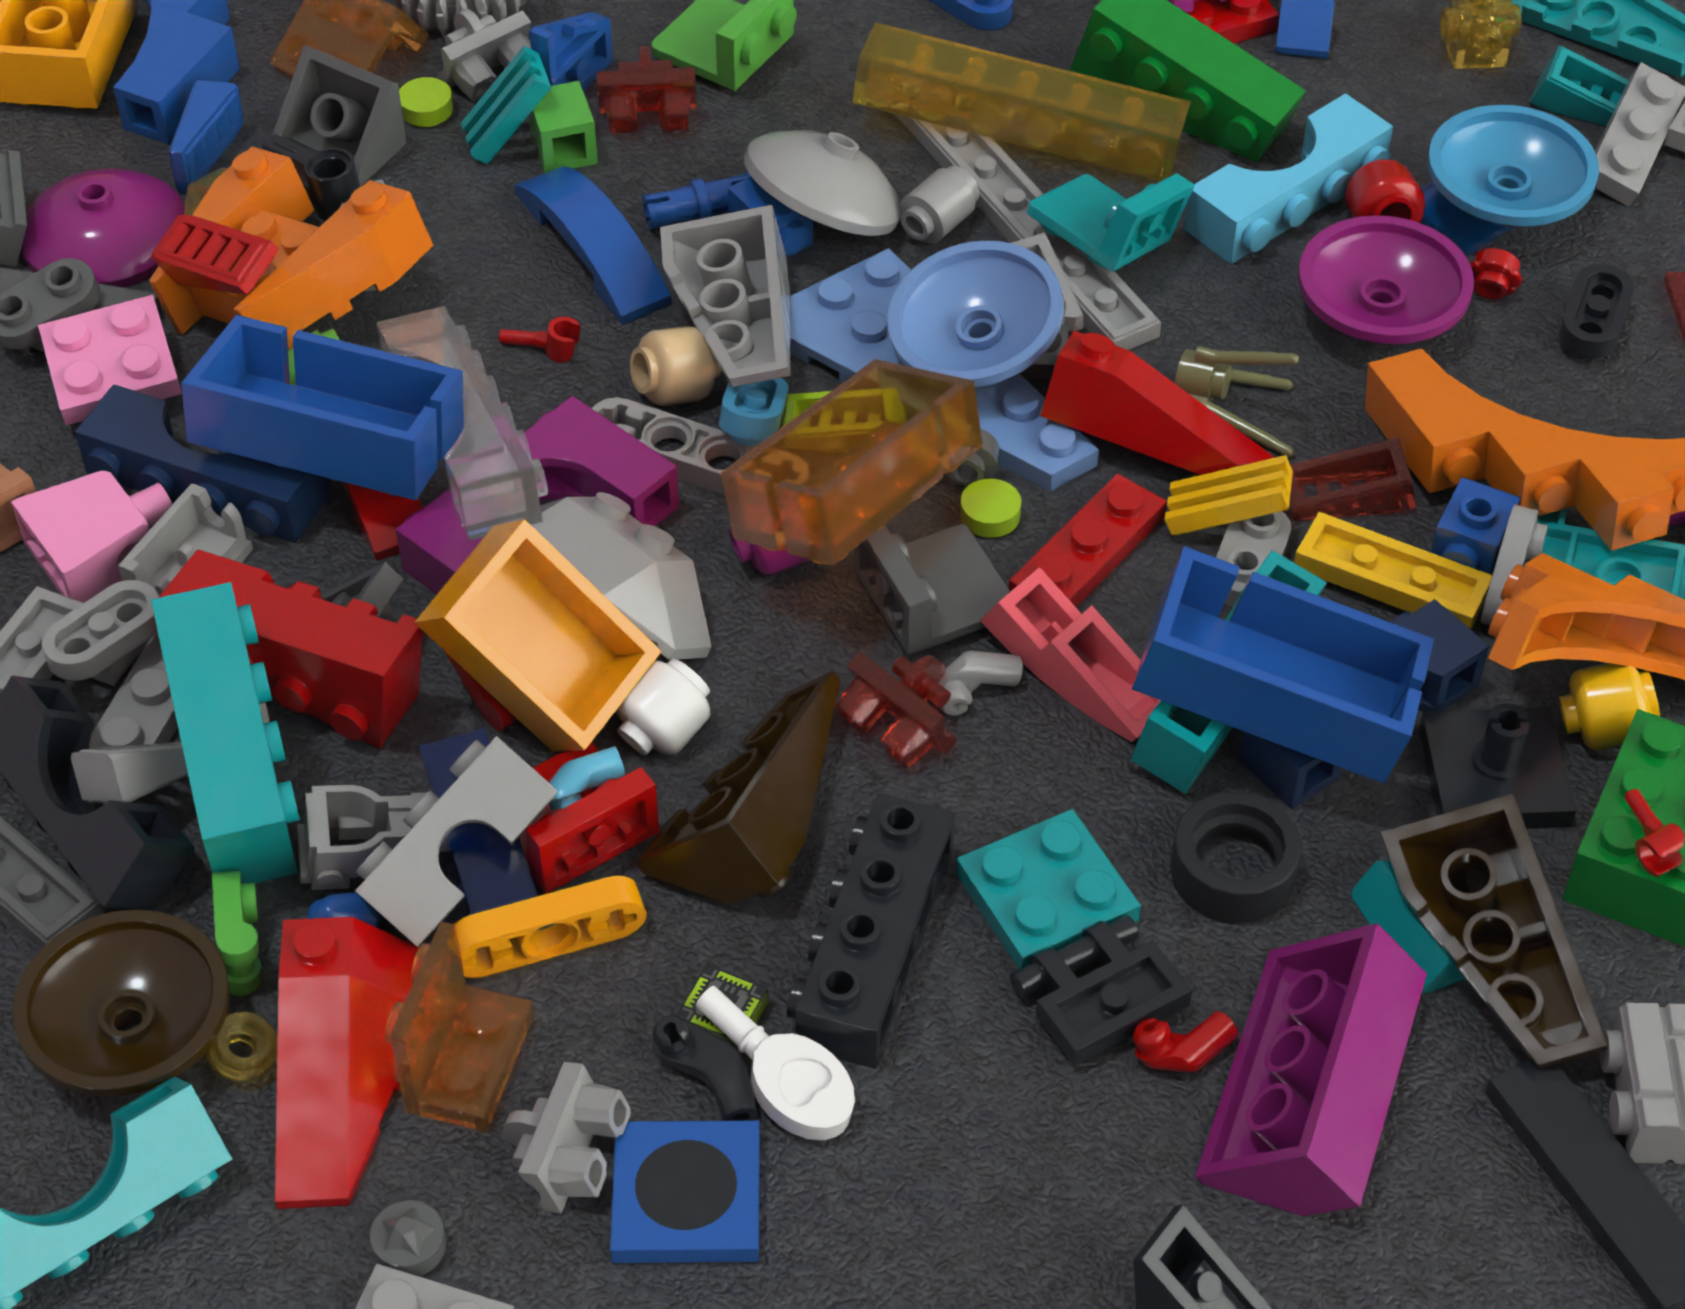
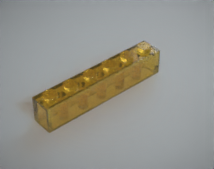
M875 22L858 58L852 103L1163 181L1172 174L1191 101Z

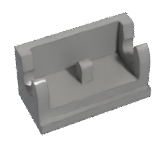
M191 483L119 563L118 568L122 581L139 580L153 586L160 596L197 549L242 563L253 551L252 541L246 539L239 511L232 503H228L222 510L221 517L218 516L211 507L212 500L206 488Z

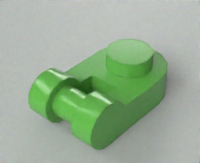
M240 870L212 873L216 948L225 965L230 994L234 996L249 995L260 987L263 978L261 963L257 957L259 953L258 934L251 925L252 923H258L255 882L242 883Z

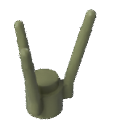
M1198 346L1196 350L1186 349L1176 372V385L1248 438L1283 456L1286 455L1288 458L1293 456L1294 449L1291 446L1215 405L1211 401L1214 397L1224 399L1230 382L1285 391L1291 390L1293 382L1289 379L1232 369L1230 364L1295 365L1299 362L1297 354L1264 351H1225Z

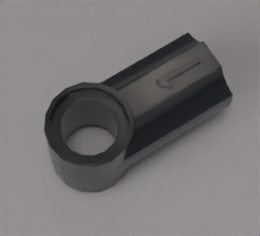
M274 134L262 144L263 150L291 158L310 201L314 204L317 216L323 221L328 220L340 208L341 204L347 202L352 193L360 187L352 154L345 149L325 148L317 151L294 139L284 138L277 134Z

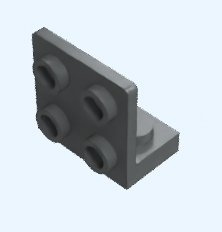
M877 512L854 519V570L907 656L986 628L980 620L1001 599L1011 592L965 524H958L904 543L902 537L897 532H889Z

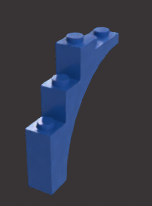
M145 0L151 12L147 35L134 62L113 87L124 130L169 145L175 136L192 87L196 84V81L228 82L240 70L232 27L225 25L230 19L227 0Z

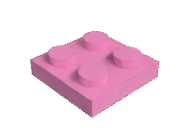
M153 295L38 325L58 405L65 425L84 421L113 384L161 400L182 394Z

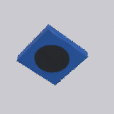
M760 1121L628 1122L623 1135L615 1137L610 1243L611 1262H759Z

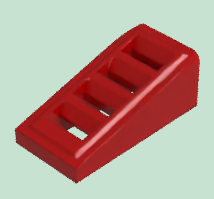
M180 214L153 250L152 259L177 285L248 295L277 254L279 248L270 240L200 217Z

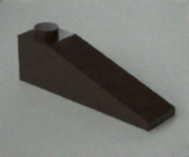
M1513 794L1381 832V838L1402 898L1537 1069L1607 1050V1042Z

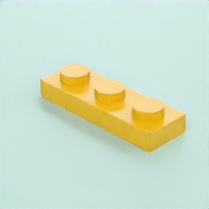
M1318 512L1298 547L1294 559L1295 564L1322 580L1399 609L1410 611L1411 613L1435 599L1470 630L1486 601L1493 576L1322 512Z

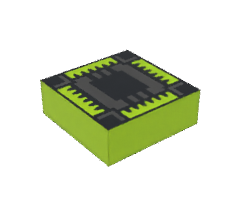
M706 964L676 1015L685 1018L689 1023L730 1041L739 1048L696 1007V1003L707 989L716 986L756 1024L769 1002L768 988Z

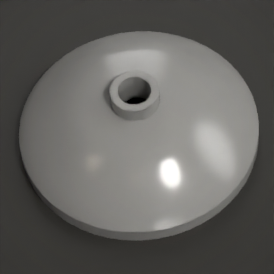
M811 130L774 131L754 138L747 147L744 154V164L751 177L772 197L799 214L831 228L858 235H885L896 228L902 215L897 193L877 164L860 151L858 144L851 138L836 132H830L827 135Z

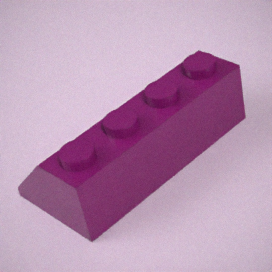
M1378 923L1269 950L1195 1175L1203 1185L1301 1216L1360 1207L1427 973Z

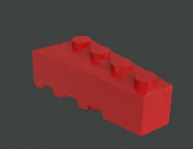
M197 549L158 598L231 582L237 606L251 605L259 643L246 645L250 664L264 662L271 696L275 697L283 707L297 713L305 712L331 725L337 733L347 739L354 741L362 740L380 749L419 695L423 630L414 623L417 618L403 614L399 621L394 623L376 617L378 614L376 605L354 598L347 607L328 602L322 598L319 587L297 581L288 588L275 585L274 580L266 570ZM156 627L157 640H159L158 631Z

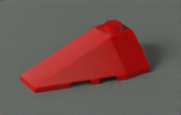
M1074 330L1058 354L1041 411V417L1199 475L1275 458L1130 350L1116 346L1111 339L1097 333L1083 334Z
M355 917L283 920L278 978L275 1205L277 1209L350 1206L380 1136L379 1124L393 1092L399 1091L406 1075L405 1064L417 1037H422L430 1018L431 953Z

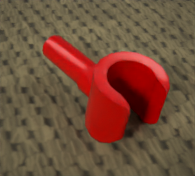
M556 317L548 324V332L501 329L499 342L545 349L547 356L557 363H564L574 355L575 344L579 342L581 326L577 320L571 317Z
M1638 789L1628 791L1624 799L1646 835L1635 843L1637 858L1649 874L1660 876L1682 863V855L1677 850L1681 849L1684 844V833L1676 824L1669 823L1664 826L1661 820L1655 816Z

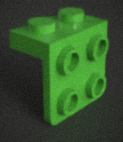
M695 0L652 41V54L656 58L736 91L794 34V24L797 16L794 0H749L745 5L734 0Z

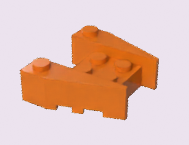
M251 147L239 154L233 160L232 165L213 182L192 216L270 240L279 248L277 254L248 295L177 285L159 266L149 282L177 334L183 335L203 315L228 324L235 315L287 327L289 350L293 347V336L297 330H303L328 313L334 320L342 317L353 310L350 299L372 285L379 292L391 286L434 246L411 192L369 180L363 186L356 189L350 199L320 227L303 222L315 209L291 158Z

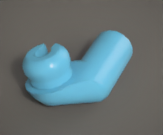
M613 746L563 764L549 782L558 791L557 795L549 803L550 811L563 809L582 799L580 792L598 787L610 779L625 776L624 766L616 747Z

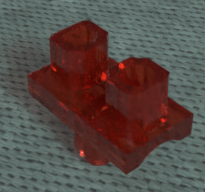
M650 45L639 46L640 61L618 62L619 71L597 72L600 114L605 113L611 133H632L634 130H637V112L659 111L660 128L666 131L686 130L688 128L691 109H696L694 67L672 68V60L651 61Z
M860 651L847 664L854 680L835 704L845 720L865 734L886 710L896 717L897 720L879 738V741L883 748L906 768H910L932 747L945 755L957 742L955 736L944 729L945 717L926 703L930 700L941 708L951 697V692L938 683L945 674V665L934 656H924L914 664L905 657L898 658L892 666V672L902 679L901 682Z

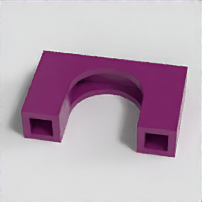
M571 396L553 411L543 414L536 424L512 442L498 448L491 458L467 476L457 479L446 492L422 510L412 513L396 529L402 569L437 595L491 528L498 525L500 519L505 518L517 508L536 501L560 500L566 497H595L599 492L607 493L626 502L631 508L629 514L639 522L656 526L679 508L677 466L574 396Z

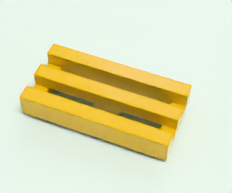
M1284 455L1170 482L1169 490L1172 496L1168 497L1167 506L1170 511L1165 512L1164 520L1171 535H1180L1289 509L1293 471L1287 456Z

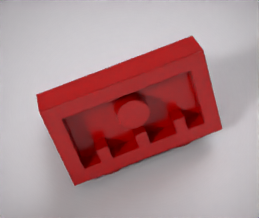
M591 742L585 750H565L533 767V769L547 782H550L563 764L598 752L599 750ZM642 767L621 778L610 779L598 787L580 792L582 799L563 809L550 811L548 804L512 845L504 840L545 894L659 833L656 784Z

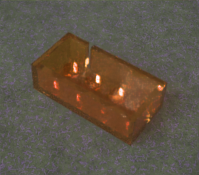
M874 359L721 472L734 539L759 545L770 551L787 549L789 554L811 559L818 564L834 565L841 561L850 551L874 532L883 528L899 512L913 501L921 498L928 489L943 478V474L956 470L962 462L983 446L974 380Z

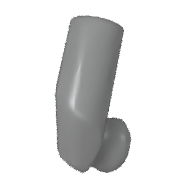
M973 650L963 652L936 676L932 688L933 698L937 700L939 709L943 713L952 716L963 714L968 710L967 705L972 703L971 693L981 684L1017 686L1022 677V660L1019 655Z

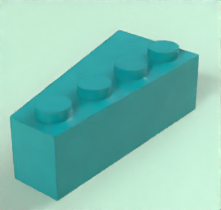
M231 582L151 599L201 837L212 873L240 870L242 883H259L297 874L298 869L287 823L300 821L291 781L278 783L273 763L284 761L286 757L277 721L264 723L260 703L272 701L264 662L250 664L246 645L259 643L251 605L237 606Z

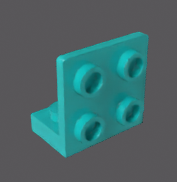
M1176 173L1157 184L1151 183L1147 185L1142 192L1126 199L1093 176L1083 174L1031 200L1026 213L1041 223L1042 228L1047 233L1065 239L1084 252L1087 259L1093 264L1108 268L1114 272L1171 240L1195 184Z

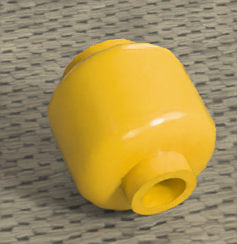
M1605 663L1579 669L1570 677V694L1558 697L1567 734L1580 732L1584 744L1592 750H1602L1622 745L1637 709L1660 717L1658 700L1649 671L1638 672L1637 668L1632 666Z

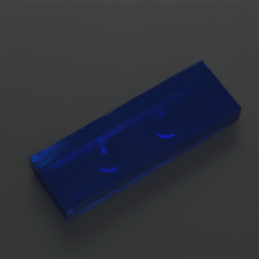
M485 728L420 746V754L431 790L439 798L458 779L449 769L475 740H478L485 747L490 744ZM477 823L458 826L446 836L470 915L537 897L519 837L510 845L493 829Z

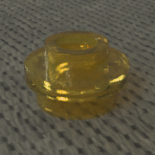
M236 1012L228 1014L216 1040L206 1052L208 1061L217 1073L229 1080L238 1082L255 1080L267 1073L276 1059L277 1035L272 1026L263 1017L255 1013ZM235 1041L246 1042L252 1047L254 1054L247 1058L238 1057L230 1051L229 1045Z

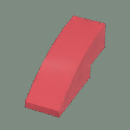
M1040 567L1001 599L980 620L1011 654L1020 656L1022 664L1036 677L1077 709L1130 742H1133L1141 735L1147 718L1161 701L1132 690L1141 661L1140 658L1092 605L1081 614Z

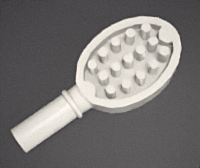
M716 986L707 989L698 999L696 1007L739 1047L741 1053L745 1052L753 1060L750 1083L755 1098L766 1114L780 1127L805 1139L827 1140L843 1133L852 1115L855 1096L854 1086L841 1062L822 1045L807 1037L793 1033L769 1036L764 1032L763 1026L755 1024Z

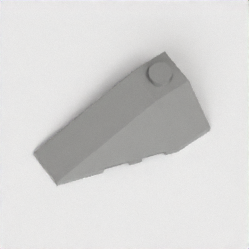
M767 205L660 227L662 265L665 275L698 331L703 334L705 343L731 387L791 376L790 288L787 259L773 206Z

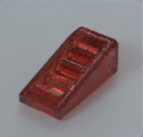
M1399 437L1290 465L1293 475L1289 503L1294 520L1315 519L1318 512L1333 517L1394 513L1416 508L1413 482ZM1364 479L1365 483L1354 486L1352 480ZM1340 481L1342 489L1330 492L1328 482ZM1315 483L1318 495L1307 498L1303 484Z

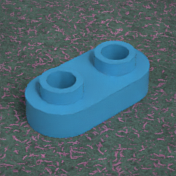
M782 378L735 387H731L728 382L722 399L719 417L720 428L729 434V438L732 441L746 446H758L763 444L764 440L775 437L778 434L785 410L789 387L787 382Z

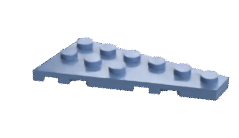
M889 248L790 296V355L807 364L813 359L838 371L839 381L854 389L901 385L911 419L920 414L938 424L971 426L989 432L999 444L998 464L1048 491H1052L1097 467L1099 450L1079 430L1041 417L1045 398L1019 373L989 385L952 387L928 381L916 375L902 363L892 346L887 326V315L895 290L911 269Z

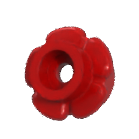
M1497 248L1483 249L1476 254L1475 260L1470 263L1474 277L1473 290L1484 298L1493 300L1504 298L1506 295L1514 293L1516 288L1522 283V276L1519 273L1520 261L1508 251Z

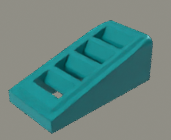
M1559 45L1542 70L1529 103L1550 112L1607 126L1629 80Z

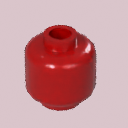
M1379 159L1368 162L1356 170L1348 181L1345 191L1346 206L1352 218L1374 215L1392 216L1420 223L1426 209L1424 192L1409 169L1395 160Z

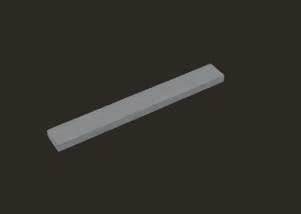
M925 64L878 81V96L942 168H948L953 165L959 166L973 176L979 187V198L975 205L1009 243L1046 233L1083 313V326L1090 333L1104 335L1111 339L1116 346L1127 350L1160 337L1162 322L1115 271L1112 272L1108 268L1093 264L1087 259L1084 252L1065 239L1047 233L1042 228L1041 223L1026 213L1029 202L1043 195V193Z

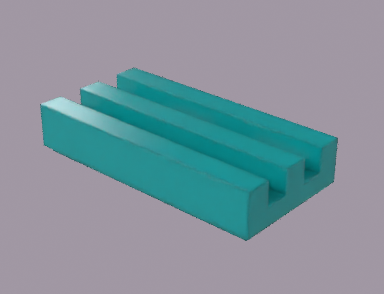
M523 46L461 122L462 129L469 132L465 138L467 144L473 146L470 150L472 158L485 164L491 162L551 89L538 52Z

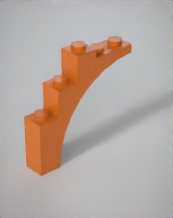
M1422 348L1368 363L1365 410L1429 494L1457 486L1461 477L1472 481L1485 478L1492 488L1521 497L1519 506L1539 510L1538 516L1575 506L1611 551L1667 535L1670 515L1685 511V438L1614 437L1568 429L1521 415L1480 396L1447 374Z
M1544 553L1525 563L1524 566L1517 564L1509 574L1500 596L1503 602L1497 609L1488 631V635L1496 638L1488 659L1511 670L1531 662L1553 659L1592 660L1632 666L1685 680L1684 599L1630 574L1617 584L1612 585Z

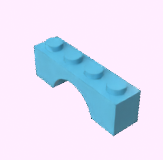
M1345 93L1307 116L1301 154L1302 162L1292 167L1275 171H1256L1227 164L1197 182L1187 202L1184 230L1229 264H1233L1249 253L1261 250L1270 240L1289 228L1301 225L1310 215L1329 203H1336L1345 196L1350 178L1356 170L1368 162L1379 159L1390 160L1391 154L1389 149L1394 126Z

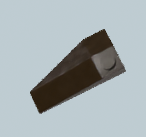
M834 671L787 692L742 740V745L747 751L735 757L723 769L714 770L702 783L709 792V795L693 809L690 815L685 809H679L672 815L636 863L644 875L730 905L755 894H758L761 898L768 897L787 883L792 875L789 867L806 840L841 681Z

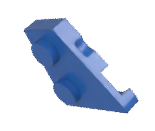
M589 12L534 26L529 31L530 47L539 53L550 86L580 81L584 91L613 61L610 18L600 14Z

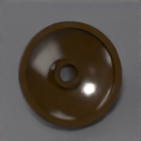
M150 910L110 912L89 918L66 929L47 943L32 959L20 979L14 997L13 1023L15 1033L22 1051L31 1065L43 1077L55 1085L69 1091L91 1096L111 1097L135 1094L155 1088L170 1078L179 1076L207 1052L216 1040L227 1016L230 998L229 980L224 962L213 942L202 931L187 921L173 915ZM130 1024H140L133 1029L122 1031L123 1028Z

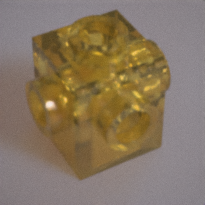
M1450 0L1449 7H1443L1440 13V33L1442 39L1445 40L1453 69L1506 67L1512 36H1518L1521 29L1519 5L1512 4L1511 0Z

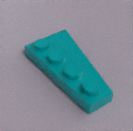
M1482 0L1481 7L1636 63L1640 64L1642 62L1653 69L1678 78L1685 74V14L1661 0Z

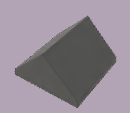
M304 45L272 136L277 134L284 138L289 137L317 151L325 148L347 150L354 159L361 187L407 143L398 83L313 47Z

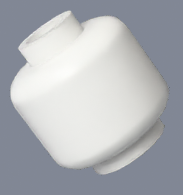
M674 658L668 663L655 660L617 708L616 713L623 722L617 729V732L626 743L642 755L646 756L652 748L662 754H676L682 750L708 720L710 706L706 697L710 693V689L698 674L681 661Z

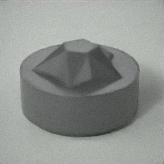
M405 1200L389 1205L377 1215L370 1229V1243L376 1263L415 1276H422L435 1268L446 1250V1236L440 1215L430 1205L420 1201Z

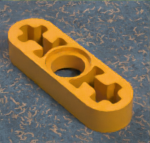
M611 876L466 916L450 927L446 934V942L456 972L464 977L480 978L627 937L644 924L647 912L635 881L625 876ZM550 924H555V925H553V926H551V927L538 930V929H540V928H542V927H544V926H547V925H550Z

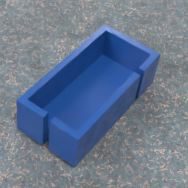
M235 315L181 382L187 442L412 500H417L437 470L438 460L443 461L464 430L462 370L297 330L293 336L295 386L290 384L287 327Z
M1184 546L1161 596L1132 690L1385 783L1412 737L1422 695L1420 689L1425 682L1435 639L1256 572H1252L1230 620H1224L1218 616L1237 578L1240 566Z

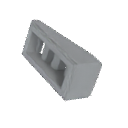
M181 742L82 749L71 754V761L81 798L91 803H107L110 800L131 802L188 777Z

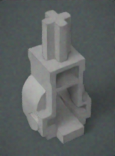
M357 785L312 786L311 793H305L304 824H297L299 882L301 884L311 883L312 890L349 888L350 878L360 877L356 870L383 841L394 849L411 830L403 822V819L428 792L411 793V795L379 796L374 791ZM477 823L458 826L445 837L439 852L490 850V827ZM337 828L338 840H370L357 845L330 846L329 829Z

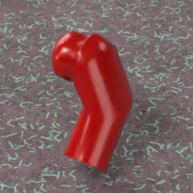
M1215 1011L1188 1034L1171 1033L1167 1022H1159L1157 1018L1146 1019L1134 1029L1133 1040L1136 1045V1057L1150 1069L1193 1073L1204 1067L1234 1042L1239 1034L1235 1023L1230 1017L1221 1011Z

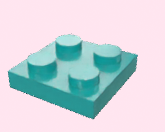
M1073 809L956 858L957 877L1018 969L1029 965L1030 956L1047 947L1058 950L1082 938V929L1102 920L1109 924L1125 915L1130 916L1135 923L1139 921L1140 903Z

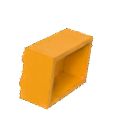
M525 519L493 526L414 622L552 752L585 750L662 652Z

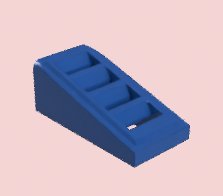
M197 80L196 84L192 87L169 149L173 177L179 194L190 195L243 126L244 117L239 89L234 83Z

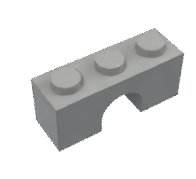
M497 736L487 747L478 740H475L449 769L458 779L440 798L430 790L405 816L403 822L411 828L394 849L383 841L356 870V873L364 881L355 891L417 947L427 939L465 897V894L453 885L441 871L439 850L445 837L458 826L477 823L490 827L512 845L525 831V828L535 820L558 793L549 782Z

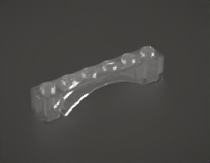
M445 306L376 322L382 351L463 371L464 428L457 442L444 456L454 511L468 540L485 537L495 525L525 519L530 525L543 522L539 497L548 495L543 467L538 458L531 459L526 436L523 430L516 431L510 407L507 402H500L495 380L492 375L486 376L478 349H471L469 336L464 324L455 326Z

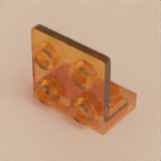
M304 0L271 57L270 62L277 69L293 76L303 47L307 45L373 73L387 48L396 51L398 46L402 45L420 53L429 35L401 9L382 0Z
M440 922L431 944L423 943L417 951L411 974L413 985L405 1003L397 1001L388 1017L385 1039L386 1043L392 1045L394 1053V1080L400 1083L407 1113L487 1132L534 1017L532 1001L466 985L456 925Z

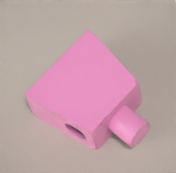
M107 471L92 473L11 501L24 544L61 595L85 603L107 587L122 581L118 568L119 563L150 530L149 528L154 526L172 506V502L161 484L156 483L128 496L111 472Z

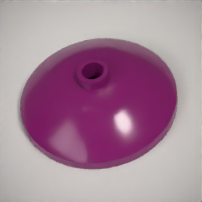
M102 168L84 171L56 182L43 191L26 209L27 227L21 247V255L33 273L60 259H78L85 262L91 268L98 284L124 288L152 277L158 268V265L152 259V252L176 217L180 214L187 215L186 208L179 194L171 186L151 175L123 168Z
M1361 216L1342 220L1328 226L1317 233L1306 245L1300 259L1298 283L1301 294L1309 308L1320 319L1345 335L1362 341L1385 345L1415 343L1430 339L1449 330L1466 313L1474 289L1471 265L1464 253L1454 242L1429 226L1392 216Z

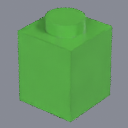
M580 81L551 86L548 93L529 114L530 133L544 173L562 166L574 169L598 164L595 122Z

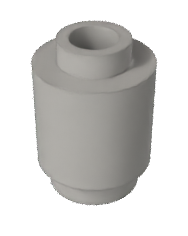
M953 165L948 168L935 170L900 201L901 224L906 233L912 238L927 244L938 243L974 211L975 203L979 198L977 182L967 170L959 166Z

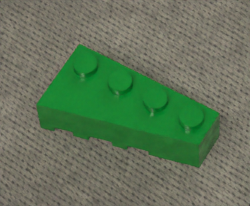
M1101 0L1093 9L1065 82L1255 162H1258L1289 127L1306 92L1302 87L1167 0Z

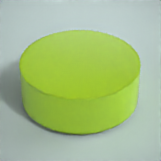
M432 77L416 78L408 81L399 89L403 120L411 125L418 127L435 126L446 121L453 112L451 88L440 79Z
M981 479L968 485L962 492L960 519L962 524L967 525L973 534L986 538H996L1009 534L1018 526L1021 516V496L1011 484L999 479Z

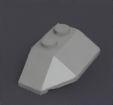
M599 492L595 497H566L500 519L498 525L525 519L652 641L667 659L707 658L712 646L693 560L673 546L675 540L669 533L658 527L642 524L629 514L631 508L626 502L613 495Z

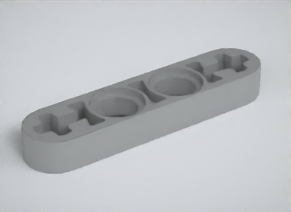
M607 398L592 407L593 410L675 464L677 466V478L680 481L739 501L780 486H789L795 489L800 496L804 494L803 464L796 456L764 444L758 446L741 445L732 441L729 438V434L725 431L625 398ZM666 438L678 439L684 443L680 449L669 452L661 451L654 447L658 441ZM719 456L732 457L739 462L734 467L725 470L714 469L707 464L711 459Z

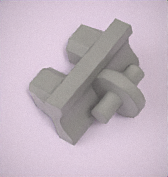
M464 9L455 13L454 26L456 31L444 37L447 45L441 51L444 69L438 73L437 79L446 82L450 88L457 85L472 101L480 99L497 79L491 70L492 68L500 64L506 68L523 46L531 49L530 40L528 39L531 21L523 10L499 22H496L492 15L479 19L470 9Z
M564 1062L549 1099L537 1098L532 1112L527 1110L510 1112L502 1129L504 1137L517 1147L511 1160L513 1165L519 1168L518 1174L522 1180L538 1191L540 1194L538 1205L545 1212L562 1214L568 1197L599 1196L607 1176V1162L599 1149L589 1148L593 1135L616 1138L619 1135H623L631 1115V1108L621 1090L594 1084L585 1066L580 1063Z

